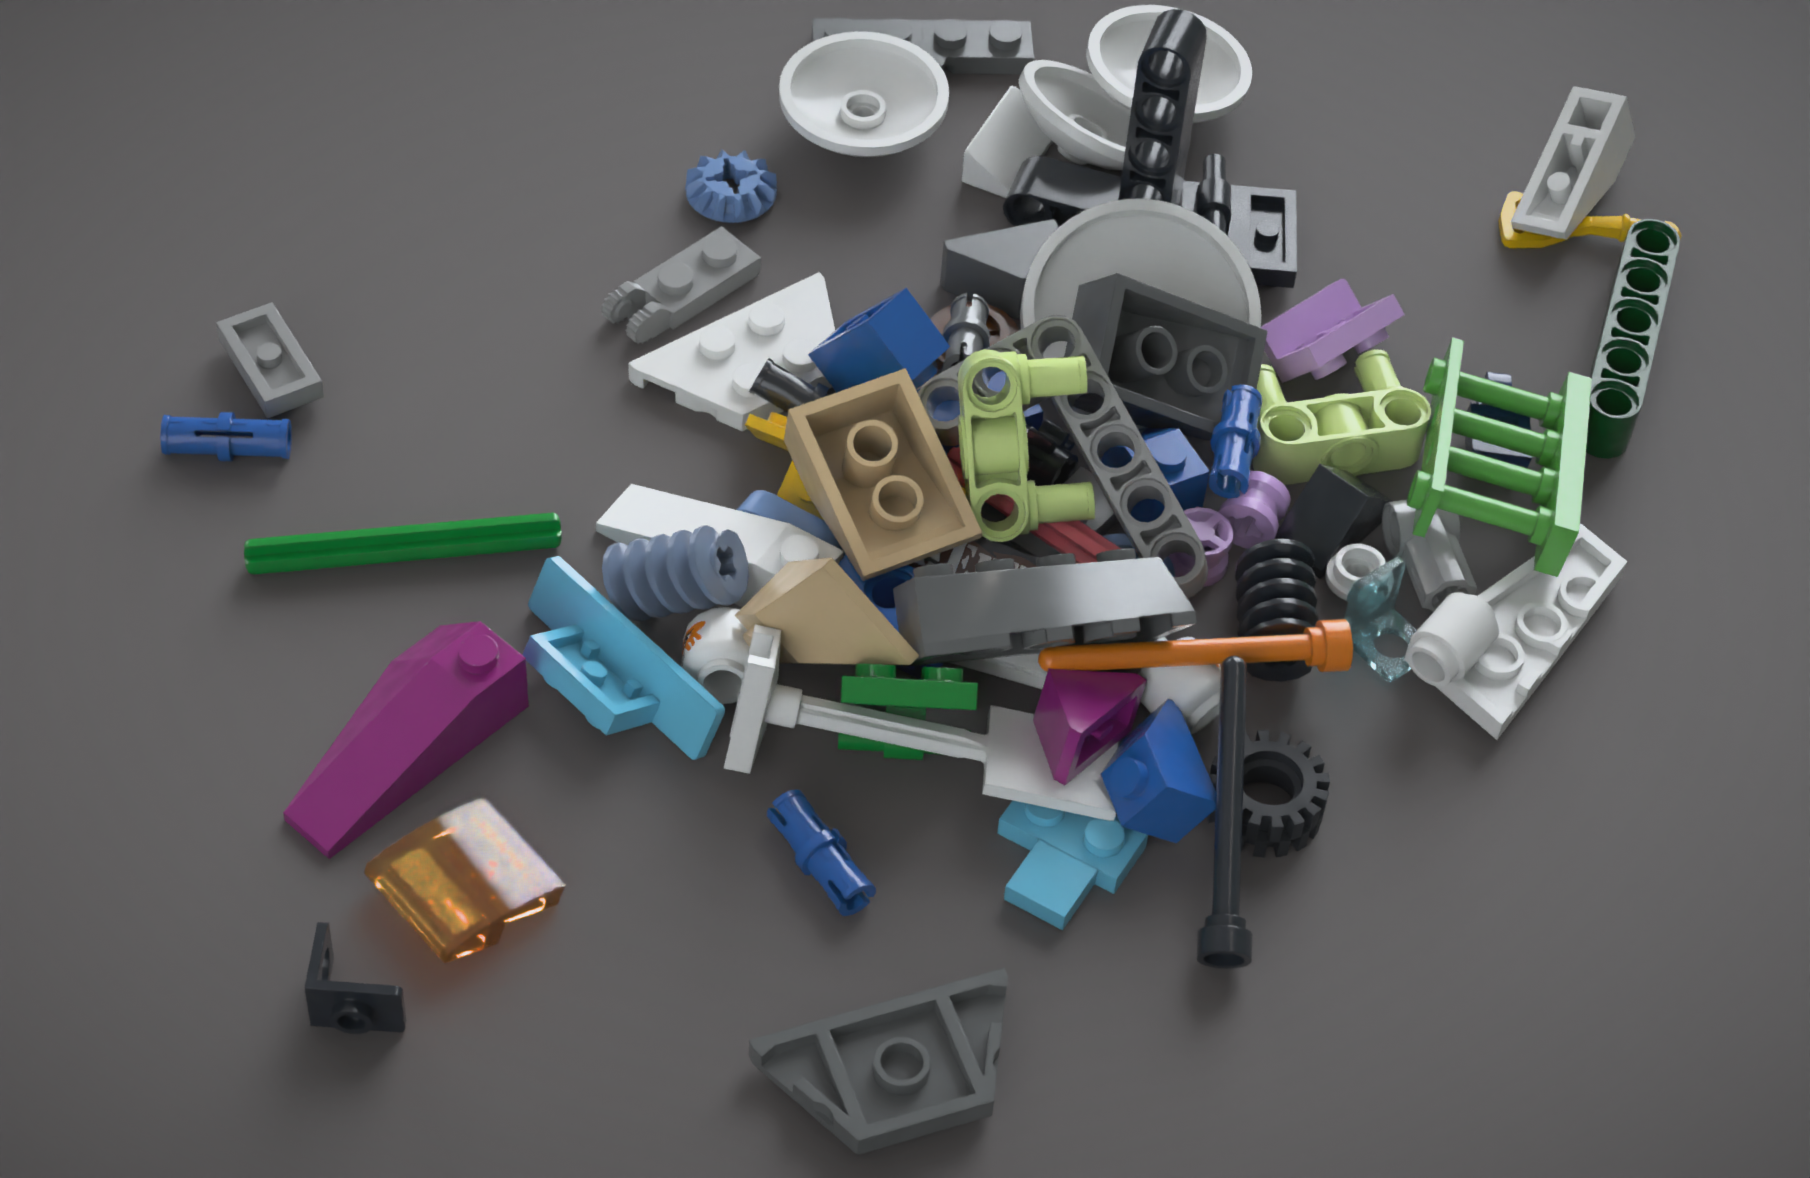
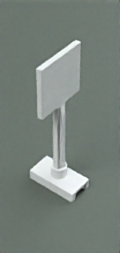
M755 624L731 726L730 742L724 769L750 774L767 723L794 728L795 724L942 755L978 760L984 764L982 790L984 795L1114 821L1116 811L1101 777V772L1117 750L1118 742L1064 786L1053 779L1033 722L1035 714L991 705L987 720V734L983 735L957 727L802 695V689L777 684L781 630Z

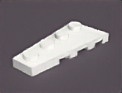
M1580 524L1579 534L1558 577L1535 571L1534 556L1478 595L1494 610L1499 626V636L1461 680L1450 682L1445 687H1436L1496 740H1498L1622 578L1627 561L1582 524ZM1410 643L1408 644L1407 651L1411 648ZM1407 651L1404 658L1405 661H1407Z

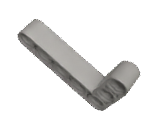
M1051 315L986 348V350H995L999 353L1016 351L1017 354H1026L1027 360L1045 359L1043 353L1054 342L1067 341L1075 346L1069 357L1083 356L1085 358L1087 393H1096L1104 398L1103 405L1095 413L1083 415L1072 410L1075 400L1083 394L1049 397L1138 557H1160L1164 561L1166 557L1176 552L1192 556L1195 560L1192 570L1184 576L1173 578L1187 598L1193 597L1202 590L1208 576V566L1203 545L1078 324L1066 316ZM964 361L929 379L918 392L941 444L946 446L959 445L958 417L960 415L953 420L944 422L934 419L933 413L936 407L944 401H959L958 375ZM987 367L980 370L973 379V392L981 397L997 395L999 391L988 388V383L996 373L1003 370L998 367ZM1049 397L1030 398V404L1022 405V410L1025 411ZM1114 446H1126L1134 452L1131 462L1121 468L1105 466L1101 459L1104 453ZM1156 499L1165 506L1159 518L1147 523L1139 522L1131 516L1133 507L1139 501Z

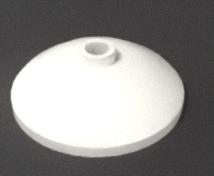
M1140 5L1116 10L1103 17L1090 34L1086 58L1093 77L1110 97L1131 110L1138 60L1154 23L1162 12L1178 8ZM1193 13L1203 22L1207 33L1193 123H1200L1224 116L1243 102L1251 83L1252 67L1247 53L1230 33L1216 23Z
M845 32L815 40L801 48L790 58L780 77L779 101L787 121L809 141L822 148L843 155L879 157L914 147L930 137L939 128L948 110L949 85L940 65L918 46L901 38L881 33Z
M1036 60L1028 63L1019 77L1022 98L1040 129L1050 140L1058 145V151L1065 158L1079 165L1089 163L1104 169L1122 170L1131 110L1110 97L1093 75L1084 70L1049 60Z

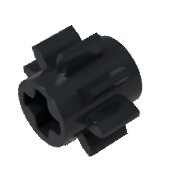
M1048 419L1043 421L1039 430L1026 424L1029 454L1027 481L1034 480L1035 486L1063 484L1075 473L1078 465V456L1070 452L1075 444L1068 439L1070 433Z

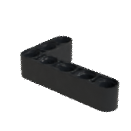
M1170 9L1162 12L1154 23L1137 64L1122 176H1115L1049 157H1029L1022 162L1003 204L1004 215L1013 226L1055 219L1058 227H1060L1069 219L1087 209L1107 202L1124 199H1150L1180 205L1207 40L1206 28L1197 16L1186 10Z

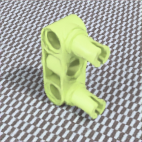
M984 349L973 352L964 360L959 369L960 416L958 417V434L966 498L982 530V536L990 541L1005 542L1014 539L1018 535L1029 534L1031 530H1038V524L1095 519V500L1091 482L1035 486L1034 480L1027 481L1029 471L1028 439L1025 416L1022 410V405L1030 404V398L1087 393L1085 358L1083 356L1027 360L1026 354H1017L1016 351L999 353L995 350ZM987 367H998L1003 370L1006 376L1005 385L997 395L981 397L973 392V379L980 370ZM1004 494L1013 498V510L1005 520L990 522L982 518L981 507L990 496Z
M1374 349L1361 354L1355 362L1357 367H1354V371L1364 392L1333 394L1324 398L1286 402L1273 367L1261 365L1256 389L1262 395L1263 400L1257 424L1261 436V444L1258 455L1252 459L1253 469L1272 475L1284 485L1308 482L1319 464L1348 471L1354 476L1412 466L1418 461L1431 416L1430 404L1418 392L1400 385L1387 352Z

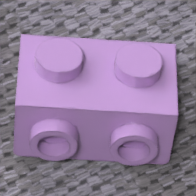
M1340 279L1261 326L1262 329L1268 331L1264 351L1282 383L1308 372H1311L1314 379L1318 380L1344 366L1347 362L1343 353L1352 347L1359 354L1387 339L1389 335L1384 327L1405 314L1394 294L1361 308L1348 282L1345 279Z

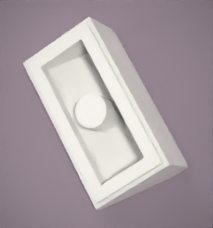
M1010 86L966 148L963 160L962 182L1004 198L1007 197L1022 162L1029 157L1044 156L1053 143L1038 126L1022 98L1021 90L1017 87Z

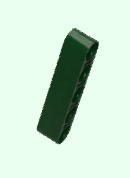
M1643 219L1631 225L1615 272L1589 378H1592L1586 452L1597 458H1615L1626 451L1643 404L1680 246V236L1677 231L1668 223L1660 220Z

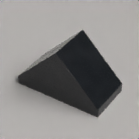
M1319 464L1279 527L1275 539H1291L1302 542L1311 548L1315 557L1313 571L1315 576L1321 579L1326 574L1330 559L1343 547L1350 544H1359L1382 523V512L1385 503L1393 501L1350 472Z

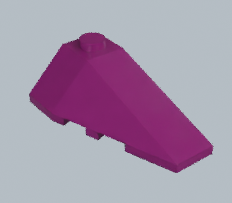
M481 621L438 626L390 662L283 812L284 820L324 856L331 859L529 707L526 658Z

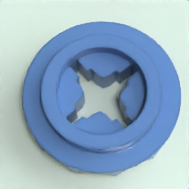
M721 149L716 159L700 156L697 167L687 170L685 193L693 209L709 219L726 223L745 222L763 215L775 202L777 196L776 174L768 171L765 159L750 161L746 150L737 156H729ZM734 179V182L739 185L738 194H734L733 189L729 188L728 184L723 182V180Z

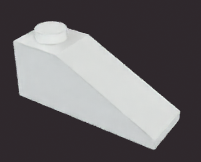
M1573 86L1511 220L1512 228L1565 240L1571 235L1614 184L1633 144L1635 132L1627 96Z

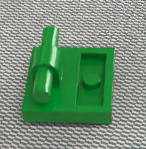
M856 663L855 676L841 677L840 703L886 706V713L926 721V708L976 710L978 683L963 682V669L923 667L921 668V680L896 679V665ZM838 734L839 750L883 752V758L904 760H923L924 754L942 755L848 734Z

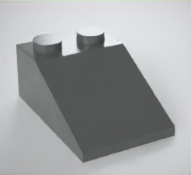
M1119 273L1079 285L1072 320L1082 329L1135 425L1148 428H1178L1183 435L1211 441L1213 429L1221 420L1224 392L1227 389L1232 392V386L1243 384L1257 389L1267 330ZM1067 342L1064 357H1069L1075 349L1073 344ZM1087 393L1078 397L1072 406L1089 413H1095L1103 405L1104 398L1096 393Z

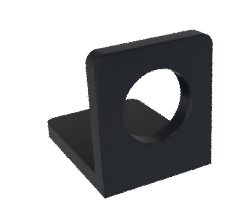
M318 922L304 987L310 1026L336 1028L349 1034H363L370 1030L404 1032L407 1018L404 993L401 987L330 981L334 962L330 926L327 922Z

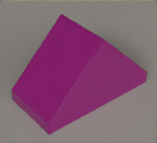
M1048 668L1033 722L1054 780L1065 786L1131 731L1147 679L1135 673Z

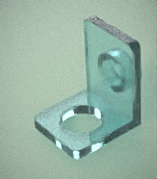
M1399 556L1378 567L1353 584L1347 596L1348 606L1344 618L1348 621L1351 629L1353 650L1388 682L1396 680L1412 669L1408 662L1404 660L1405 656L1391 658L1378 652L1373 643L1374 639L1383 634H1394L1403 638L1409 644L1411 637L1417 631L1394 609L1406 563Z

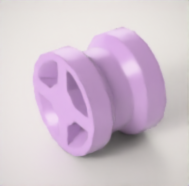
M1251 470L1248 491L1243 494L1239 490L1240 497L1227 499L1222 503L1218 511L1229 520L1233 528L1232 543L1247 549L1257 543L1275 539L1279 528L1278 521L1286 515L1291 502L1289 491L1285 485L1274 476L1262 471Z
M1200 507L1186 509L1184 513L1199 537L1205 551L1208 576L1203 587L1210 586L1220 581L1226 573L1228 552L1233 541V528L1228 519L1212 509ZM1176 552L1169 555L1174 566L1175 577L1186 575L1195 565L1193 557L1186 553Z

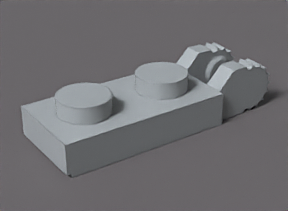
M721 226L639 277L634 283L626 281L617 290L614 289L604 299L605 301L601 309L602 315L613 324L624 321L626 317L632 316L629 319V323L626 324V335L637 344H643L668 328L674 330L757 277L758 273L761 272V257Z

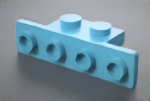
M561 557L547 558L529 599L528 607L551 631L529 637L522 654L526 661L543 676L547 684L564 695L585 715L591 725L600 729L606 736L652 722L692 760L704 757L725 714L724 706Z

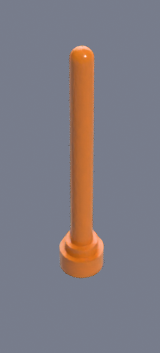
M1346 619L1318 620L1315 627H1306L1303 634L1047 647L1039 653L1038 663L1046 672L1048 668L1096 671L1222 664L1224 659L1229 656H1238L1245 663L1305 660L1307 666H1317L1320 672L1348 671L1351 667L1353 640L1351 629Z

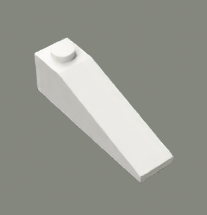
M631 484L596 522L597 532L626 545L639 538L650 541L652 537L659 534L671 537L673 533L684 529L693 533L694 529L704 525L713 527L719 535L721 531L727 529L737 533L746 552L749 571L747 590L742 598L735 602V604L741 607L788 562L832 557L838 564L844 554L843 550L790 523Z

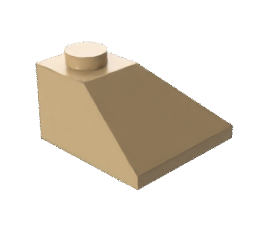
M832 557L788 562L734 615L747 629L743 634V638L749 647L755 624L781 630L779 663L911 665L919 657L917 652Z

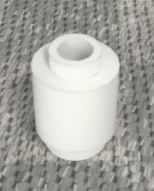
M1464 593L1448 595L1411 637V648L1407 651V661L1411 669L1423 681L1436 687H1445L1450 682L1461 680L1499 636V626L1494 610L1484 599L1476 595Z

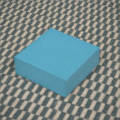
M1039 839L1005 886L1004 900L1063 930L1096 883L1098 869Z

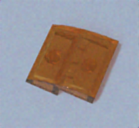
M485 798L460 806L413 830L367 862L364 874L444 964L498 944L505 924L558 905L565 888V884Z

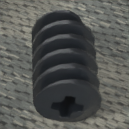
M1271 539L1257 543L1243 552L1237 560L1235 568V579L1237 581L1236 599L1238 601L1237 619L1239 621L1238 637L1303 634L1306 627H1315L1319 616L1315 610L1318 600L1314 590L1316 584V576L1313 571L1315 557L1311 548L1302 542L1291 539ZM1305 660L1246 663L1247 672L1253 677L1265 681L1279 682L1298 679L1310 673L1313 667L1307 666Z

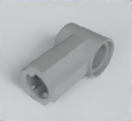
M1407 500L1385 503L1382 512V530L1386 547L1393 557L1402 556L1422 608L1430 609L1434 612L1445 598L1452 593L1475 595L1477 586L1459 544V515L1436 509L1427 533L1423 538L1412 534L1416 509L1408 507Z

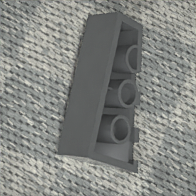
M1132 548L1096 554L1097 562L1076 564L1075 554L1072 553L1049 555L1036 559L1037 567L1015 569L1014 559H994L975 564L976 572L954 574L952 564L927 565L913 569L914 578L893 588L899 633L919 655L911 665H903V667L1039 654L1044 648L1056 646L1150 642L1197 624L1196 613L1161 558L1136 559L1135 549Z

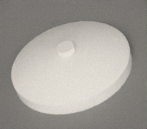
M1124 199L1094 206L1069 219L1046 240L1038 251L1028 272L1021 298V330L1051 315H1063L1072 319L1079 285L1119 273L1261 328V302L1258 287L1246 259L1237 246L1216 225L1189 209L1159 200ZM1067 341L1052 343L1046 348L1043 357H1064ZM1072 406V410L1079 414H1092ZM1136 425L1137 429H1140V428H1148V427H1143V426Z

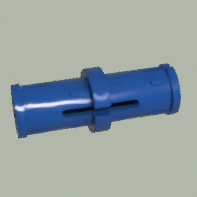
M1244 384L1232 386V392L1228 389L1224 392L1221 420L1214 427L1210 442L1214 452V461L1208 481L1209 487L1213 493L1227 499L1240 497L1239 490L1243 494L1248 491L1251 461L1258 455L1261 444V436L1257 424L1263 402L1262 395L1252 386Z
M220 412L218 418L172 417L171 415H163L160 431L161 451L164 455H170L171 453L217 455L219 461L230 462L233 461L234 455L271 456L289 459L292 446L291 420L236 419L234 412ZM202 435H207V436H216V437H201V436H202ZM230 437H252V438H230Z
M789 790L777 797L772 802L775 808H768L767 818L791 845V848L796 853L795 863L805 875L809 876L812 874L826 891L841 915L849 916L861 911L870 903V900L865 897L862 891L868 897H874L876 888L851 859V856L846 851V840L837 829L833 828L830 830L823 823L801 790Z

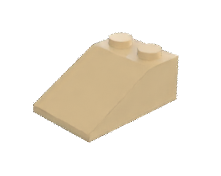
M906 368L788 410L784 436L785 445L808 496L862 581L982 537V530Z

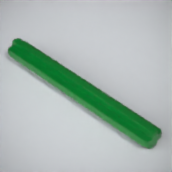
M552 512L248 539L244 543V560L248 573L255 575L548 549L560 546L562 531L558 514Z

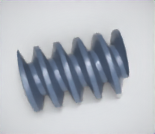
M704 525L694 529L693 533L684 529L673 533L671 537L659 534L652 537L650 541L639 538L629 542L628 545L621 542L614 543L608 546L603 556L602 573L609 599L623 615L632 621L640 622L651 617H666L674 612L683 614L696 608L704 610L718 604L724 606L731 605L739 601L747 590L749 571L746 552L738 534L729 529L721 531L719 535L713 527Z

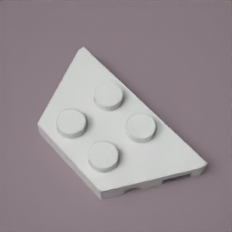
M818 272L629 362V380L633 385L643 389L649 381L675 392V403L696 412L710 413L717 421L740 431L748 429L745 423L749 414L767 420L771 412L778 414L783 412L782 409L760 396L749 392L768 358L815 387L820 382L829 389L832 388L808 356L815 347L835 331L824 277Z

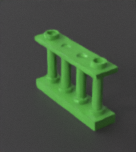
M1452 337L1444 359L1435 357L1432 359L1423 386V392L1432 395L1430 405L1431 416L1427 427L1421 471H1416L1407 498V506L1416 509L1412 534L1425 537L1436 509L1458 514L1528 535V542L1536 544L1534 570L1558 577L1580 529L1592 378L1568 372L1559 394L1549 392L1547 397L1461 372L1464 341ZM1460 396L1539 420V426L1546 428V430L1542 434L1455 408L1456 397ZM1455 433L1536 457L1535 463L1544 467L1538 472L1450 446L1451 435ZM1450 471L1531 495L1532 503L1539 504L1540 506L1537 507L1536 511L1445 485L1446 473Z

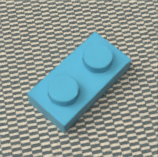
M1013 800L999 818L997 833L1030 851L1040 839L1098 869L1095 885L1112 894H1115L1145 850L1148 839L1147 834L1122 827L1116 815L1114 821H1108Z

